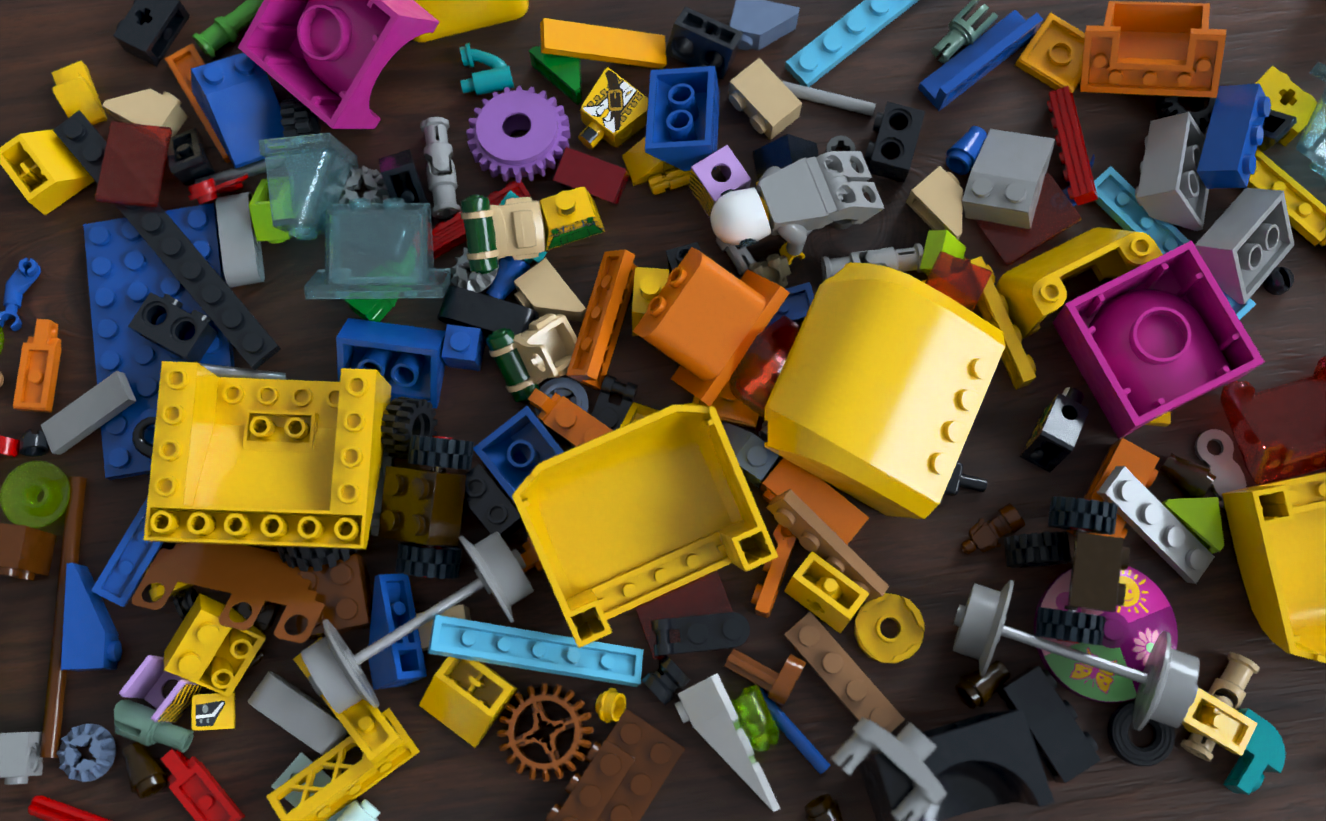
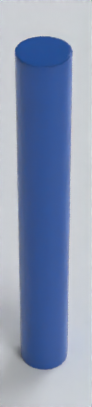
M756 685L748 694L821 775L830 767L828 761L779 706L768 698V694Z

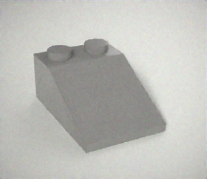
M990 129L970 172L962 199L965 218L1031 229L1055 139Z

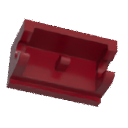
M566 147L553 181L573 189L585 187L590 195L608 201L611 204H618L630 176L625 168Z

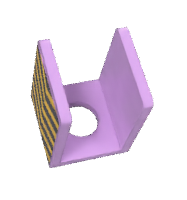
M728 145L691 166L689 189L709 218L714 204L721 196L730 191L750 188V176ZM720 165V170L727 179L726 182H717L713 179L711 171L714 167Z
M148 655L119 694L126 698L145 699L157 710L151 717L153 721L176 723L192 703V695L199 694L203 686L165 671L164 657ZM170 680H177L178 683L165 698L163 695L164 685Z

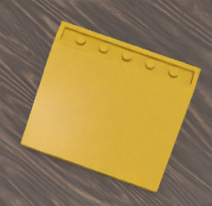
M162 361L143 540L153 542L366 550L385 445L381 442V438L385 436V433L381 432V426H385V421L382 418L384 414L388 415L386 408L391 402L392 386L378 370L341 368L340 382L218 377L199 363Z

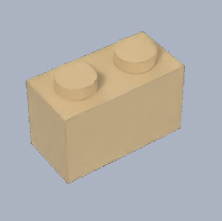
M760 58L730 81L729 100L738 111L743 110L750 118L753 128L760 134L764 133L770 140L799 118L802 102Z

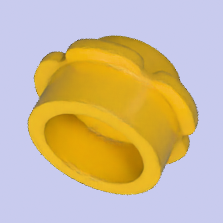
M609 688L608 691L601 693L595 704V710L600 720L605 723H610L611 721L618 722L626 709V697L624 694L618 693L615 688Z

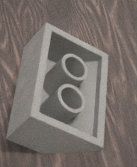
M1189 112L1150 122L1149 133L1145 137L1146 149L1144 160L1140 163L1141 176L1139 186L1135 190V197L1137 203L1143 206L1150 218L1199 231L1203 230L1209 189L1206 188L1197 173L1205 136Z
M1245 188L1195 244L1219 287L1239 304H1245L1294 246L1284 191Z

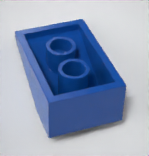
M240 53L191 69L192 93L235 169L289 150L286 145V137L283 134L284 127L281 124V107L266 72L246 54Z

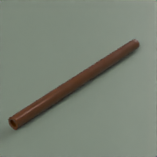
M69 477L39 758L59 757L56 752L60 748L67 670H61L66 564H79L87 478Z

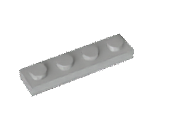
M1116 466L1097 491V494L1104 501L1118 505L1117 513L1187 583L1196 584L1214 559V555L1125 466Z

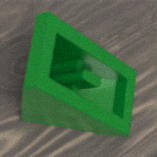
M541 46L531 48L529 55L532 67L578 106L582 102L581 58L541 53Z

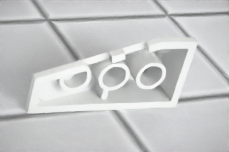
M718 673L678 693L680 701L675 703V707L682 722L685 723L690 720L693 728L773 812L779 810L780 807L759 762H756L753 756L754 752L749 739L737 722V713Z

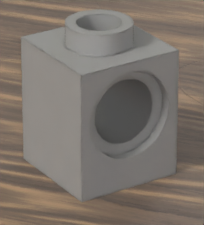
M42 732L0 733V778L5 777L4 785L28 784V776L42 775L43 758H39Z

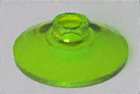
M46 461L26 462L16 467L5 479L0 493L2 510L5 516L16 525L29 526L35 529L48 526L56 521L65 511L70 498V485L64 472L56 465ZM44 491V498L41 502H38L37 495Z

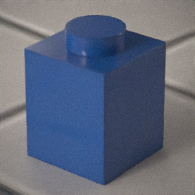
M447 324L441 356L447 367L481 371L486 340L481 329Z

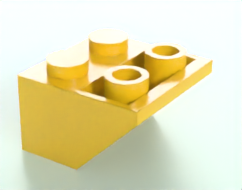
M53 129L18 134L0 147V165L27 201L45 216L95 181Z
M200 593L164 651V670L230 698L265 641L266 636L255 626L247 630L222 626L219 623V617L225 604ZM231 608L229 612L231 621L239 623L246 620Z
M447 657L434 675L419 706L476 748L518 688L483 662Z

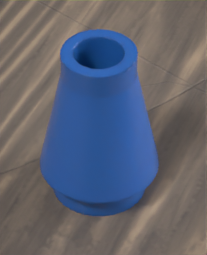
M978 126L970 127L968 132L947 151L946 165L950 170L961 175L967 174L972 170L987 137L986 132Z
M512 256L501 258L497 275L486 293L491 297L505 300L516 288L514 280L527 272L530 266L522 260H514Z

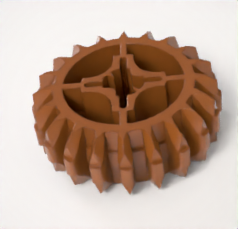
M542 683L541 694L537 695L535 687L530 685L527 687L530 698L526 699L522 693L517 692L515 698L520 705L516 707L511 703H506L505 708L513 713L511 718L507 716L499 717V722L509 724L508 730L497 731L498 737L508 736L509 742L501 744L499 749L500 751L512 749L513 754L507 757V764H511L519 759L521 763L517 766L516 773L522 774L528 766L531 768L529 772L530 780H535L538 770H542L543 781L548 782L551 778L550 770L552 769L555 770L558 779L564 778L563 765H566L571 772L577 770L576 765L571 760L574 756L580 761H585L586 755L578 751L580 746L592 747L591 741L582 740L583 733H594L593 727H583L582 721L592 718L591 713L579 715L578 710L584 707L585 702L579 700L572 705L570 702L574 698V691L569 690L564 698L560 697L562 685L556 684L553 694H549L548 683ZM542 702L558 703L568 711L571 717L559 721L551 720L546 710H544ZM532 707L533 727L530 731L518 736L519 721L525 711ZM542 721H548L547 726L563 724L561 728L556 729L555 732L550 734L551 740L549 742H544V738L539 739L538 737L529 739L530 736L537 734L542 729ZM574 727L573 743L568 752L560 758L557 745L558 737L562 732ZM531 743H539L544 748L545 753L548 754L550 762L544 763L530 758L521 747Z

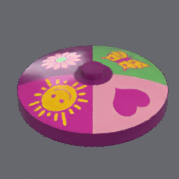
M1128 566V569H1125V571L1120 570L1119 583L1126 584L1123 606H1117L1114 613L1078 608V611H1076L1105 617L1102 646L1086 643L1074 644L1057 641V639L1041 638L1143 672L1150 652L1163 631L1170 633L1171 649L1177 650L1178 630L1174 612L1162 590L1148 576ZM1072 568L1054 579L1042 594L1035 612L1034 635L1036 632L1038 607L1068 611L1065 609V606H1068ZM1037 648L1039 656L1049 673L1061 686L1071 693L1087 700L1104 703L1123 702L1136 698L1140 682Z

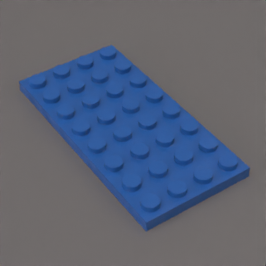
M210 203L165 211L225 281L216 205ZM126 217L83 224L97 384L115 371L123 372L136 399L135 403L101 426L105 478L115 480L150 474L152 460L143 456L135 449L132 442V433L135 426L141 420L147 417H156L162 361L181 362L185 360L143 338L129 328L128 325L150 292L161 298L165 294L172 296L183 304L181 309L190 314L195 309L207 317L209 316ZM167 313L158 317L156 325L165 321ZM211 320L209 325L218 334L199 363L235 367L233 345ZM191 329L185 334L184 341L194 336L195 329ZM155 424L149 426L144 433L145 440L152 445L154 442Z

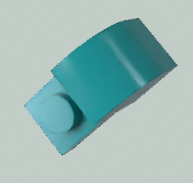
M1241 708L1238 709V712L1258 724L1243 755L1239 757L1223 785L1234 793L1250 795L1251 792H1255L1263 783L1265 776L1262 773L1264 771L1281 773L1285 763V747L1279 732L1272 724L1251 709Z

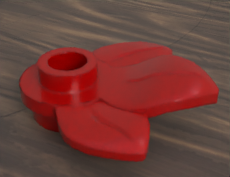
M245 174L219 185H216L214 179L210 178L189 186L188 189L191 195L188 198L190 201L197 199L199 205L218 198L216 193H227L241 189L243 187L242 182L247 180L249 176Z

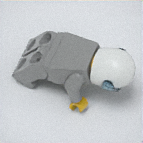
M831 151L817 157L802 158L783 169L777 166L768 168L760 180L756 182V189L753 187L736 191L733 189L724 191L712 208L710 222L714 234L722 242L735 245L738 250L758 244L759 240L770 234L774 236L780 235L787 243L780 248L779 252L781 256H786L788 264L791 265L794 257L797 256L800 260L805 258L802 250L807 239L808 230L820 229L833 221L851 219L852 224H862L885 208L874 182H866L872 176L862 152ZM853 163L857 165L859 173L852 168L851 165ZM865 192L869 194L871 202L864 197L863 194Z

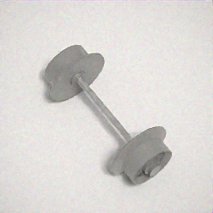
M497 531L475 545L460 536L459 540L476 567L474 571L478 578L355 655L331 622L325 619L323 621L325 637L301 651L302 658L311 674L308 679L319 696L323 694L338 714L362 699L374 708L379 707L375 692L360 664L429 622L435 615H440L483 587L488 594L492 593L510 623H512L514 619L511 606L534 592L522 570L527 565L517 549L510 551Z
M1009 580L1001 591L974 583L966 606L959 605L953 625L959 628L952 651L979 660V676H985L1000 637L1004 636L1140 682L1132 719L1135 730L1140 731L1149 719L1178 728L1183 722L1189 707L1194 703L1198 690L1199 658L1171 649V636L1169 632L1163 631L1159 635L1150 652L1144 671L1141 672L1005 626L1006 613L1014 586V581Z

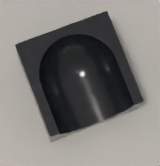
M1023 710L986 712L922 732L937 746L923 763L940 782L947 795L937 806L932 804L918 821H942L968 812L1010 803H1022L1037 807L1055 803ZM879 748L877 750L872 749L859 763V767L876 821H898L891 812L915 788L913 785L914 780Z

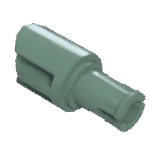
M971 0L949 22V32L931 49L932 54L936 58L946 49L939 58V61L942 63L948 62L962 45L973 44L998 19V15L993 12L974 31L973 27L987 13L989 7L983 4L965 21L964 18L980 1Z
M129 699L116 703L114 708L115 734L146 746H151L158 742L183 753L191 745L194 731L179 727L170 722L153 721L151 717L156 712L155 709Z

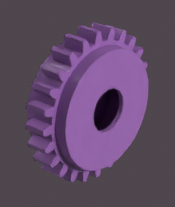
M517 86V89L513 91L506 87L504 93L498 94L493 92V98L490 101L483 99L484 107L482 109H474L476 118H469L470 129L466 131L469 139L467 141L474 161L480 163L481 170L486 171L489 169L493 178L500 173L505 182L510 177H515L517 183H520L522 177H528L530 181H533L534 175L537 173L545 176V169L547 167L555 169V159L561 160L563 150L566 147L569 148L568 139L571 138L568 116L565 115L562 105L557 106L555 97L547 99V94L544 90L536 94L534 87H530L528 91L522 90L521 86ZM515 131H528V133L522 137H510V135Z

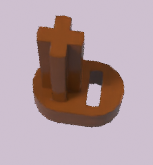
M733 648L724 667L768 691L769 699L784 706L807 662L790 654L781 672L778 673Z

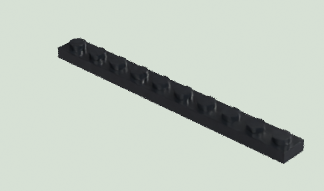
M80 110L53 129L66 147L254 370L281 350L274 339Z

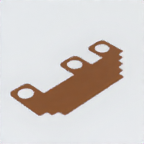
M178 542L171 550L160 549L132 597L133 605L158 610L166 604L177 582L232 593L219 617V623L222 626L239 630H247L253 626L265 601L285 605L286 608L274 633L279 639L296 643H303L309 639L325 606L324 603L315 601L317 591L308 589L311 581L302 578V574L298 575L302 572L299 570V567L294 569L289 567L286 561L283 562L278 552L232 544ZM152 583L162 584L165 592L158 601L148 603L142 599V592L148 585ZM241 602L250 604L252 613L247 620L239 623L230 620L229 612L234 605ZM294 615H303L308 620L306 630L299 635H290L285 631L286 621Z

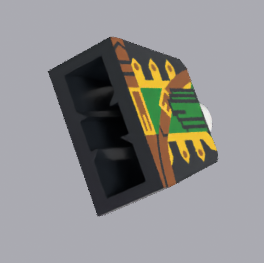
M1067 387L1062 394L1056 395L1041 413L1019 457L1050 473L1072 452L1089 413L1088 408L1081 405L1084 398L1082 392L1075 388Z

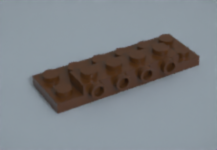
M625 709L603 744L601 745L596 741L588 752L585 760L590 764L584 774L580 775L576 772L564 791L570 795L564 805L561 807L556 803L545 821H640L685 748Z

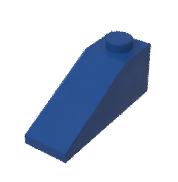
M76 563L66 564L61 670H117V662L120 661L122 656V644L119 641V634L102 597L91 591L95 582L89 568Z
M379 574L375 576L368 646L416 617L409 575ZM418 628L368 659L374 690L402 687L427 677Z

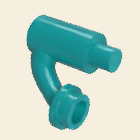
M465 43L466 46L460 47L464 66L470 65V67H475L474 61L492 68L472 73V78L461 80L463 93L476 91V95L501 91L506 87L509 89L514 88L510 66H507L502 59L491 53L472 49L470 43Z

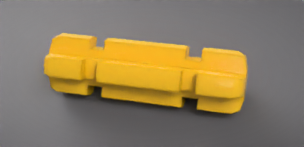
M674 168L665 171V175L659 173L648 178L650 190L653 195L666 192V188L672 190L689 184L691 171Z

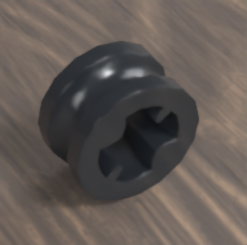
M191 586L185 589L184 594L180 592L173 594L175 608L182 620H184L198 597V593Z

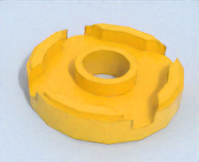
M884 593L882 597L867 601L859 609L854 620V635L859 647L869 658L880 663L895 664L909 659L919 650L925 632L924 620L920 610L911 600L903 596ZM884 619H892L897 623L899 632L896 637L886 638L882 635L880 624Z

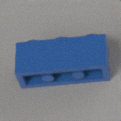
M1260 83L1219 86L1197 168V173L1207 189L1247 188L1250 174L1255 173L1257 146L1263 142V123L1271 110L1270 98L1265 96Z

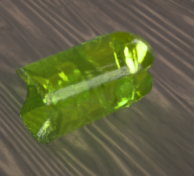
M758 685L746 687L738 699H730L737 713L738 723L754 750L766 752L770 748V744H777L779 741V729Z

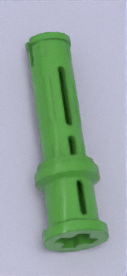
M246 0L227 16L216 17L213 25L201 34L195 33L192 35L193 39L210 59L214 58L217 50L226 43H233L237 40V33L253 21L263 0Z

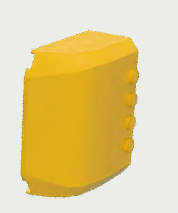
M846 263L843 269L819 285L764 407V421H768V442H764V447L886 516L925 519L940 504L1005 348L1003 331L952 298L909 274L876 264Z
M675 404L538 463L512 494L578 648L611 634L612 631L607 622L610 618L731 563L747 572L778 557L715 407Z
M1326 471L1222 493L1244 586L1252 611L1261 629L1272 642L1286 653L1326 663Z

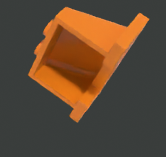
M1109 1L1104 26H1086L1080 92L1217 98L1226 29H1209L1210 3Z
M691 247L679 266L671 271L667 283L658 296L650 301L647 312L633 332L680 365L671 380L708 406H711L790 293L781 285L748 269L741 279H738L701 251Z

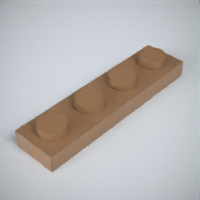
M791 489L771 500L766 508L774 515L775 520L799 539V543L803 548L816 553L867 591L869 595L864 603L884 595L889 585Z
M811 612L783 635L858 722L862 717H865L891 733L905 720Z

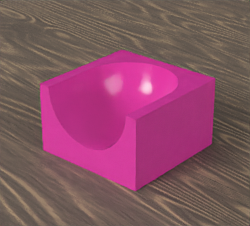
M263 0L238 48L332 129H375L381 118L370 110L369 100L372 88L380 72L401 47L419 35L433 33L439 21L414 0Z
M1192 240L1066 303L1053 321L1057 332L1118 439L1211 390L1227 383L1229 385L1241 379L1264 363L1263 358Z

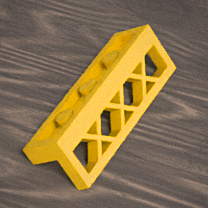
M390 708L386 709L382 714L388 722L390 721L404 742L375 766L364 753L359 762L351 765L344 764L346 753L353 747L359 746L349 736L266 796L281 821H327L420 752ZM323 769L334 770L330 783L324 787L313 786L318 772ZM292 791L303 792L300 804L287 813L280 800Z

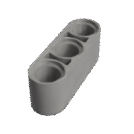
M251 192L216 198L223 272L227 285L230 288L261 283L265 280L261 241L256 240L249 210V203L253 197Z
M272 671L267 672L247 701L256 710L321 755H324L341 743L348 734L333 712Z

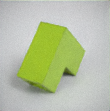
M929 230L920 269L929 277H948L950 266H962L966 246L948 230Z

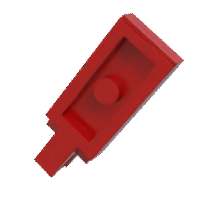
M171 749L161 758L162 762L172 773L167 778L171 784L169 786L170 790L195 821H241L245 817L204 764L199 762L195 756L188 760L179 750Z

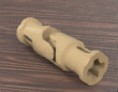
M1229 652L1227 667L1222 676L1214 680L1208 693L1238 711L1246 696L1244 690L1251 676L1257 674L1260 667L1252 660L1240 654ZM1219 692L1225 696L1214 695V693ZM1191 733L1187 740H1182L1181 746L1185 750L1201 759L1212 761L1213 754L1211 752L1216 745L1215 742L1195 733Z

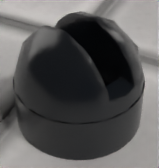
M1276 267L1263 282V286L1270 294L1282 295L1292 287L1294 274L1286 267Z
M29 429L20 437V454L28 457H38L49 452V445L43 431L38 430L37 434H32L31 429Z

